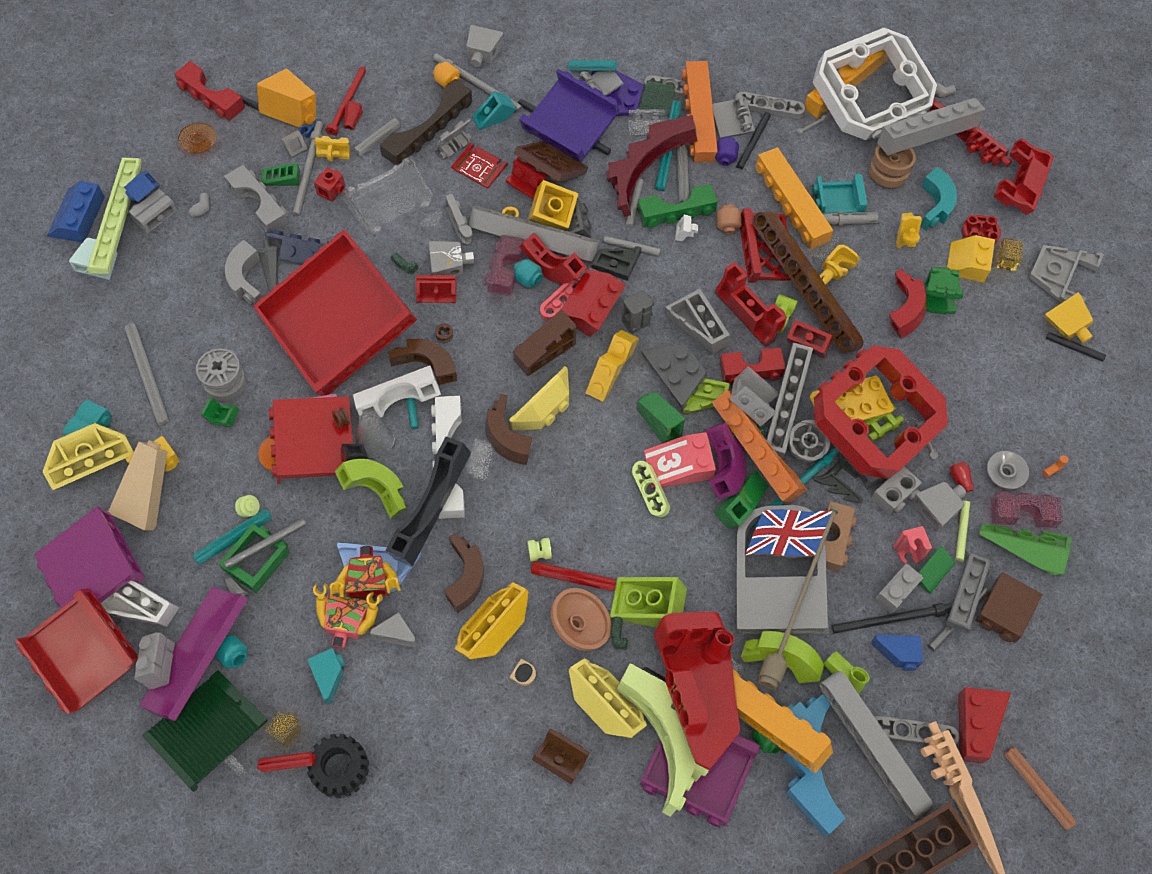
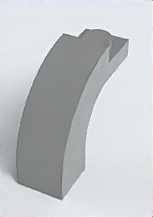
M242 240L230 252L225 263V277L233 295L238 301L244 298L249 304H256L262 298L261 293L245 279L248 271L260 261L257 250L245 240Z

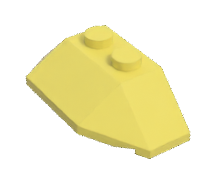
M564 366L509 419V428L511 430L542 429L545 425L550 426L556 418L555 415L559 412H564L568 408L569 382L567 367Z
M93 423L53 441L43 468V474L52 490H55L134 454V451L124 434Z
M585 658L570 667L569 675L574 700L605 734L632 738L647 726L643 712L630 700L615 691L620 682L608 670L590 663Z

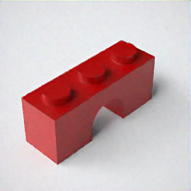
M781 347L762 349L758 358L759 363L756 365L746 363L742 358L741 352L721 354L719 364L723 382L733 385L734 379L747 366L763 379H769L770 381L783 377L786 369Z

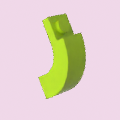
M353 459L343 462L336 469L335 473L343 490L356 486L370 488L380 497L390 519L398 516L406 508L404 500L399 494V491L404 486L399 478L386 466L368 459Z
M762 631L760 639L746 640L741 654L744 663L763 661L767 655L777 654L785 633ZM789 634L782 656L788 663L787 667L791 669L799 683L820 681L824 668L820 656L806 642Z

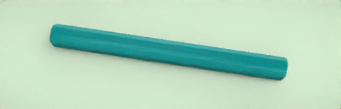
M675 100L672 102L669 120L680 117L682 106L680 101ZM673 150L661 156L655 189L658 191L665 190Z

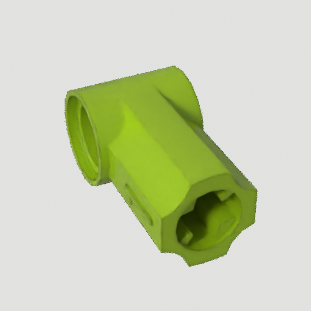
M781 294L778 295L775 305L785 312L787 319L784 328L777 333H783L798 303L797 300Z
M837 651L824 663V666L832 674L841 671L858 694L861 693L870 679L864 669L853 667Z

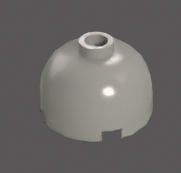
M803 420L791 429L787 447L790 454L797 460L814 462L821 459L828 452L830 440L815 425V420Z

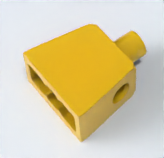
M1079 292L1045 314L1046 321L1066 339H1071L1077 335L1080 341L1085 343L1093 337L1087 329L1093 324V318Z

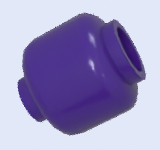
M725 136L717 141L718 152L715 156L716 161L723 166H729L737 161L739 144L733 137Z

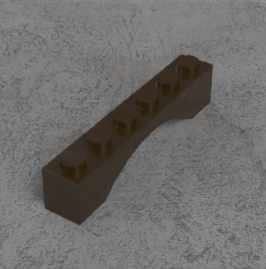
M454 79L443 89L442 99L436 112L427 121L411 130L392 133L380 144L381 155L397 167L402 163L405 164L414 152L421 150L425 142L431 141L439 130L445 129L447 123L452 118L456 119L461 110L471 105L472 90L457 79Z

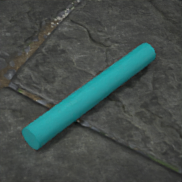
M406 398L411 430L419 429L415 398Z

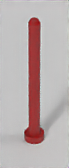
M365 67L359 68L332 123L326 126L325 131L327 134L337 136L339 132L338 126L345 114V106L352 100L366 72Z

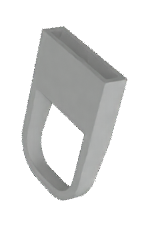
M797 505L764 506L753 510L739 525L737 531V631L740 635H762V631L785 633L807 577L747 578V556L745 557L747 551V535L750 528L760 520L762 512L766 510L785 509L813 512L810 509ZM826 540L817 561L818 575L812 576L790 634H829Z

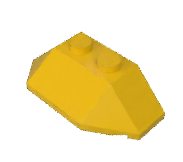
M512 582L507 588L501 589L489 596L460 629L455 650L469 659L496 655L525 621L528 590Z

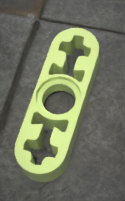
M645 461L636 462L632 468V473L650 513L659 518L665 517L670 511V505L653 467ZM642 467L646 469L644 473L646 477H648L649 479H645V477L640 474ZM655 484V492L648 495L646 492L647 486ZM651 499H657V502L663 505L660 512L655 510L658 505L656 501Z

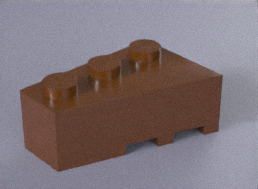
M561 309L513 351L514 361L527 376H530L576 345V325Z

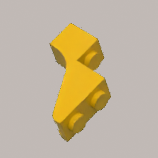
M623 330L614 334L607 353L599 357L585 392L586 394L602 402L605 401L624 364L632 356L639 340L638 337Z

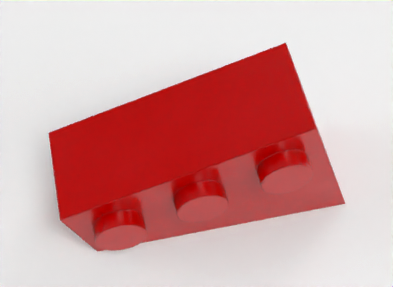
M965 687L958 693L959 753L964 762L983 764L990 759L1011 692Z

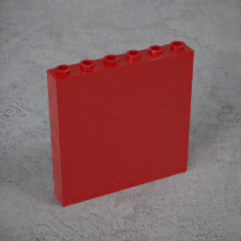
M345 229L336 234L329 243L322 246L311 258L305 260L297 270L291 272L284 281L277 284L272 291L260 298L253 306L313 390L320 396L329 395L417 321V318Z

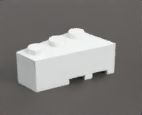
M132 580L101 603L111 616L165 627L169 625L179 609L178 606Z

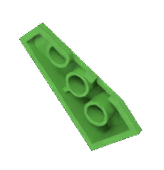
M982 524L979 534L1036 567L1046 570L1049 574L1064 575L1072 537L1042 531V535L1039 536L1030 532L1029 529L1018 530L1017 533H1014L1010 527Z

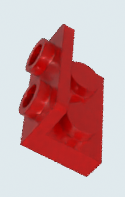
M517 156L513 162L512 174L506 178L505 182L534 200L537 187L543 180H548V174L537 171L534 168L535 166L522 162L519 159L520 157Z

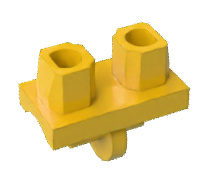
M329 136L315 138L316 157H325L328 161H333L334 158H350L348 138L331 139Z
M902 213L896 246L897 248L905 245L916 247V243L920 239L919 230L922 218L921 216H914L913 213Z

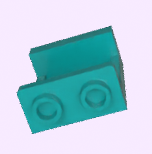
M854 174L852 181L822 182L821 176H817L815 183L812 184V194L816 195L815 203L822 213L866 211L868 204L862 174Z

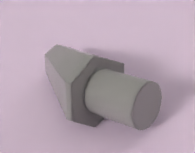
M225 579L230 593L240 594L244 597L249 594L235 579Z

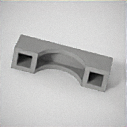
M242 165L224 176L227 186L237 198L251 197L261 202L255 214L259 224L266 232L271 233L272 229L279 230L289 224L287 220L288 213L283 206L279 207L274 195L267 193L265 185L257 181L252 170L248 171Z

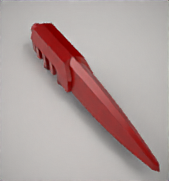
M933 99V104L929 110L933 111L946 106ZM979 126L956 133L963 142H966L968 153L980 151L979 156L981 157L982 164L993 161L992 166L994 167L1001 163L1006 167L1011 165L1012 160L1007 157L1009 150Z

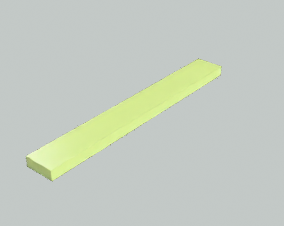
M122 158L88 264L87 269L89 273H110L131 203V199L126 195L125 192L127 190L124 187L139 175L142 165L141 159Z

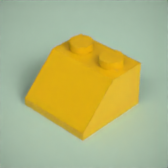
M543 180L537 187L528 220L557 229H568L579 193Z
M975 235L951 242L947 268L959 270V277L984 283L991 271L995 239Z

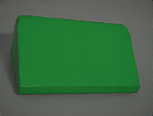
M942 546L937 549L918 572L923 577L918 585L930 594L955 564L954 560Z

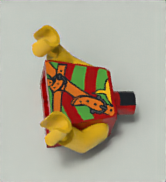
M372 546L360 547V557L350 558L349 564L344 566L336 581L330 584V596L332 597L334 593H339L340 597H343L344 590L347 597L355 599L367 598V595L371 592H374L372 597H378L380 594L382 596H390L391 589L397 588L398 591H401L397 574L390 564L384 562L381 556H373Z

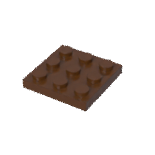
M545 140L517 146L514 154L520 157L519 159L522 162L530 163L535 166L534 168L537 171L548 174L549 178L556 182L586 174L588 170L586 165Z

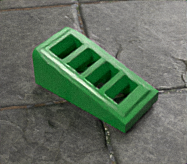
M298 163L264 168L262 169L261 182L265 186H299Z

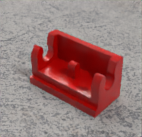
M416 275L415 294L417 303H456V275Z

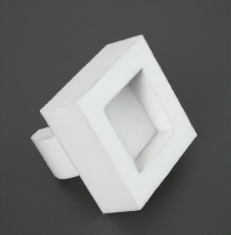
M684 214L676 224L675 240L683 241L686 237H694V233L698 232V225L691 224V216Z

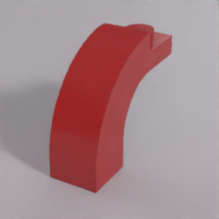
M532 233L519 245L529 259L541 267L543 277L550 281L562 284L572 282L587 268L575 252L568 257H560L552 253L535 233Z
M900 269L895 272V281L908 300L901 308L890 313L889 319L890 325L900 338H903L913 332L923 321L926 313V292L920 278L913 281L910 274H906Z

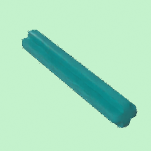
M263 509L194 553V560L198 565L203 564L237 542L252 523L260 527L272 519L270 513Z

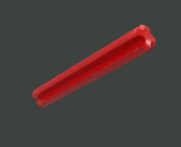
M536 561L533 562L531 567V573L598 589L614 591L616 580L613 578Z

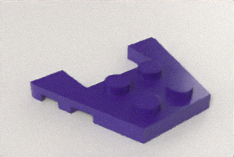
M614 71L624 84L608 94L607 97L611 96L617 101L619 108L617 116H636L644 84L618 71Z

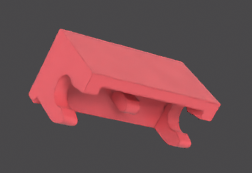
M921 526L902 531L893 548L897 550L900 560L904 564L907 563L904 557L906 553H910L912 559L917 564L923 561L932 549L924 527Z

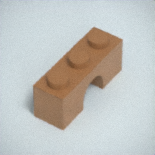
M830 501L826 511H830L831 506H837L839 512L835 514L830 530L835 533L837 540L826 541V566L828 570L839 572L841 567L846 566L848 555L845 554L846 547L849 548L851 545L852 535H849L850 528L854 529L857 517L853 516L855 508Z

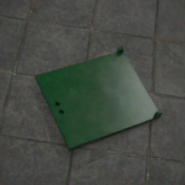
M218 670L202 686H199L195 692H192L175 721L162 718V720L158 721V724H155L154 727H151L142 736L190 790L194 792L198 789L197 784L258 731L268 720Z

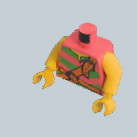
M326 583L324 584V592L318 590V584L313 587V593L318 596L316 598V613L321 627L325 629L328 635L334 636L331 645L333 648L343 650L347 638L358 640L360 635L365 634L375 624L378 612L377 604L383 600L381 594L378 595L377 602L372 598L374 592L368 594L366 600L340 597L338 595L331 597L330 594L326 597L325 594L329 588Z

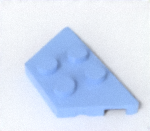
M337 543L343 565H348L350 558L360 557V547L369 545ZM372 546L373 556H381L384 562L390 564L397 574L400 585L413 567L395 560L385 551L387 547ZM420 551V553H419V555H418V557H417V559H416L414 565L416 564V562L418 561V559L421 557V551ZM397 588L391 589L390 592H395Z

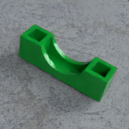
M711 184L693 187L691 196L679 204L666 203L657 195L638 199L637 211L643 227L649 226L653 228L666 222L668 224L675 223L684 214L691 216V219L699 215L709 216L716 212L717 199Z

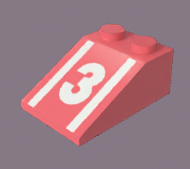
M706 432L686 435L644 450L646 462L653 467L661 487L711 480L714 477L716 469ZM651 484L652 488H656L655 484Z

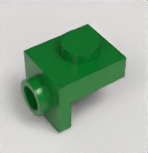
M209 398L201 412V416L212 425L231 427L240 409L235 405L219 404L214 398Z

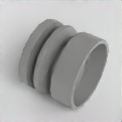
M222 348L212 349L204 353L198 360L196 374L209 397L221 402L231 401L244 391L247 384L246 375L237 356L233 352Z

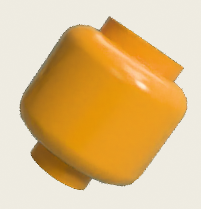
M449 62L438 63L433 70L434 80L443 88L454 79L460 81V71Z

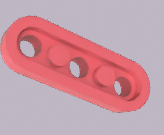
M580 276L572 282L564 283L541 304L540 316L543 320L548 321L561 310L565 302H561L560 299H568L573 291V287L580 280ZM547 311H552L553 313H552V314H547L546 312H547Z

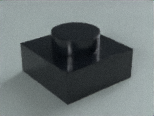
M342 444L341 453L345 462L353 459L368 458L363 444Z

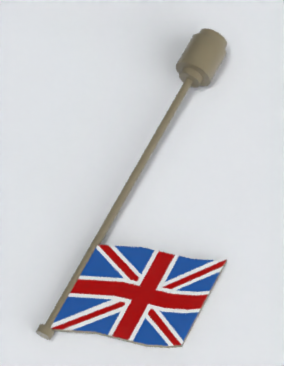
M831 506L830 511L805 512L785 509L763 511L746 551L745 557L751 555H770L788 558L814 557L778 653L766 656L759 673V684L765 688L776 690L777 686L782 682L788 666L782 653L834 516L839 512L837 506Z

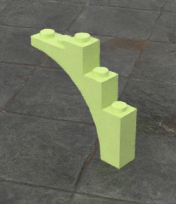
M630 663L615 691L630 700L644 713L655 728L663 744L668 762L669 784L662 812L671 817L676 810L680 811L686 801V798L683 797L685 790L689 791L693 782H696L701 775L706 776L709 770L696 764L677 712L674 710V704L666 682Z

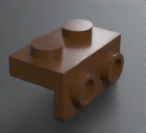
M550 729L532 760L572 785L585 765L590 753L581 745L564 737L563 734Z

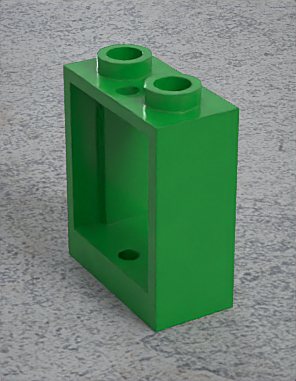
M252 523L219 562V566L228 575L257 594L290 552L287 548L288 544L283 539L271 545L277 550L255 577H252L236 565L227 569L224 561L244 551L255 536L262 540L271 536V532L264 526L257 527Z

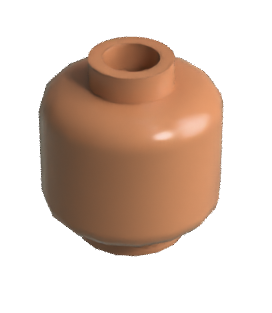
M723 205L717 211V228L724 231V234H734L735 230L741 227V211L735 205Z

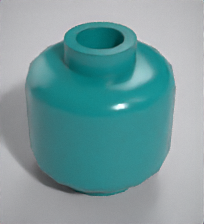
M525 259L522 262H517L514 266V279L527 288L539 285L543 278L542 269L539 265L529 259Z
M227 635L214 657L228 669L237 668L246 661L248 649L238 637Z

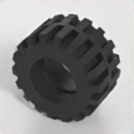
M331 734L329 739L323 737L320 745L316 743L313 746L315 750L312 754H315L316 759L313 766L307 767L309 769L307 771L308 777L314 786L328 797L335 796L336 798H341V795L351 796L350 792L354 790L357 792L360 790L358 786L360 784L364 785L366 782L365 776L369 774L367 755L360 743L356 742L351 736L348 738L345 734H340L337 737L336 734ZM336 754L348 755L351 758L349 771L339 778L328 777L325 773L328 760Z

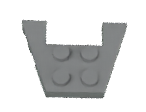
M1043 245L1029 275V279L1063 303L1076 294L1067 290L1077 264L1096 271L1104 254H1087V251L1083 250L1073 252L1068 251V248ZM1081 296L1083 301L1085 302L1086 297Z

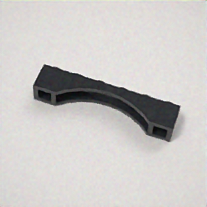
M445 436L436 454L431 478L421 501L409 519L395 531L385 550L395 560L413 567L471 455V452L464 443Z

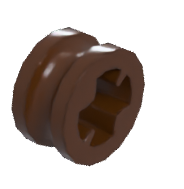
M442 323L436 327L435 334L437 340L442 343L452 340L453 329L449 324ZM441 331L448 332V335H441Z
M343 407L339 408V411H332L338 428H342L343 424H350L349 416Z

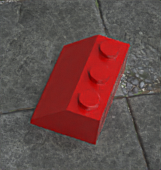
M586 269L561 309L574 322L579 331L591 337L600 329L626 285L611 274Z

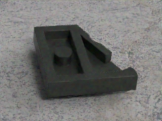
M636 246L632 250H624L623 247L599 249L592 263V268L628 280L640 255L641 247Z

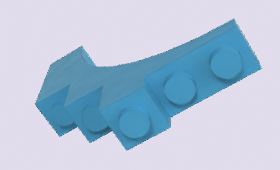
M822 694L819 698L813 696L805 705L799 702L795 706L790 704L788 708L796 718L806 720L813 730L820 733L830 703ZM786 752L783 756L784 759L802 777L800 779L796 776L788 784L790 789L786 794L822 835L827 837L846 818L834 803L825 785L821 768L814 773Z

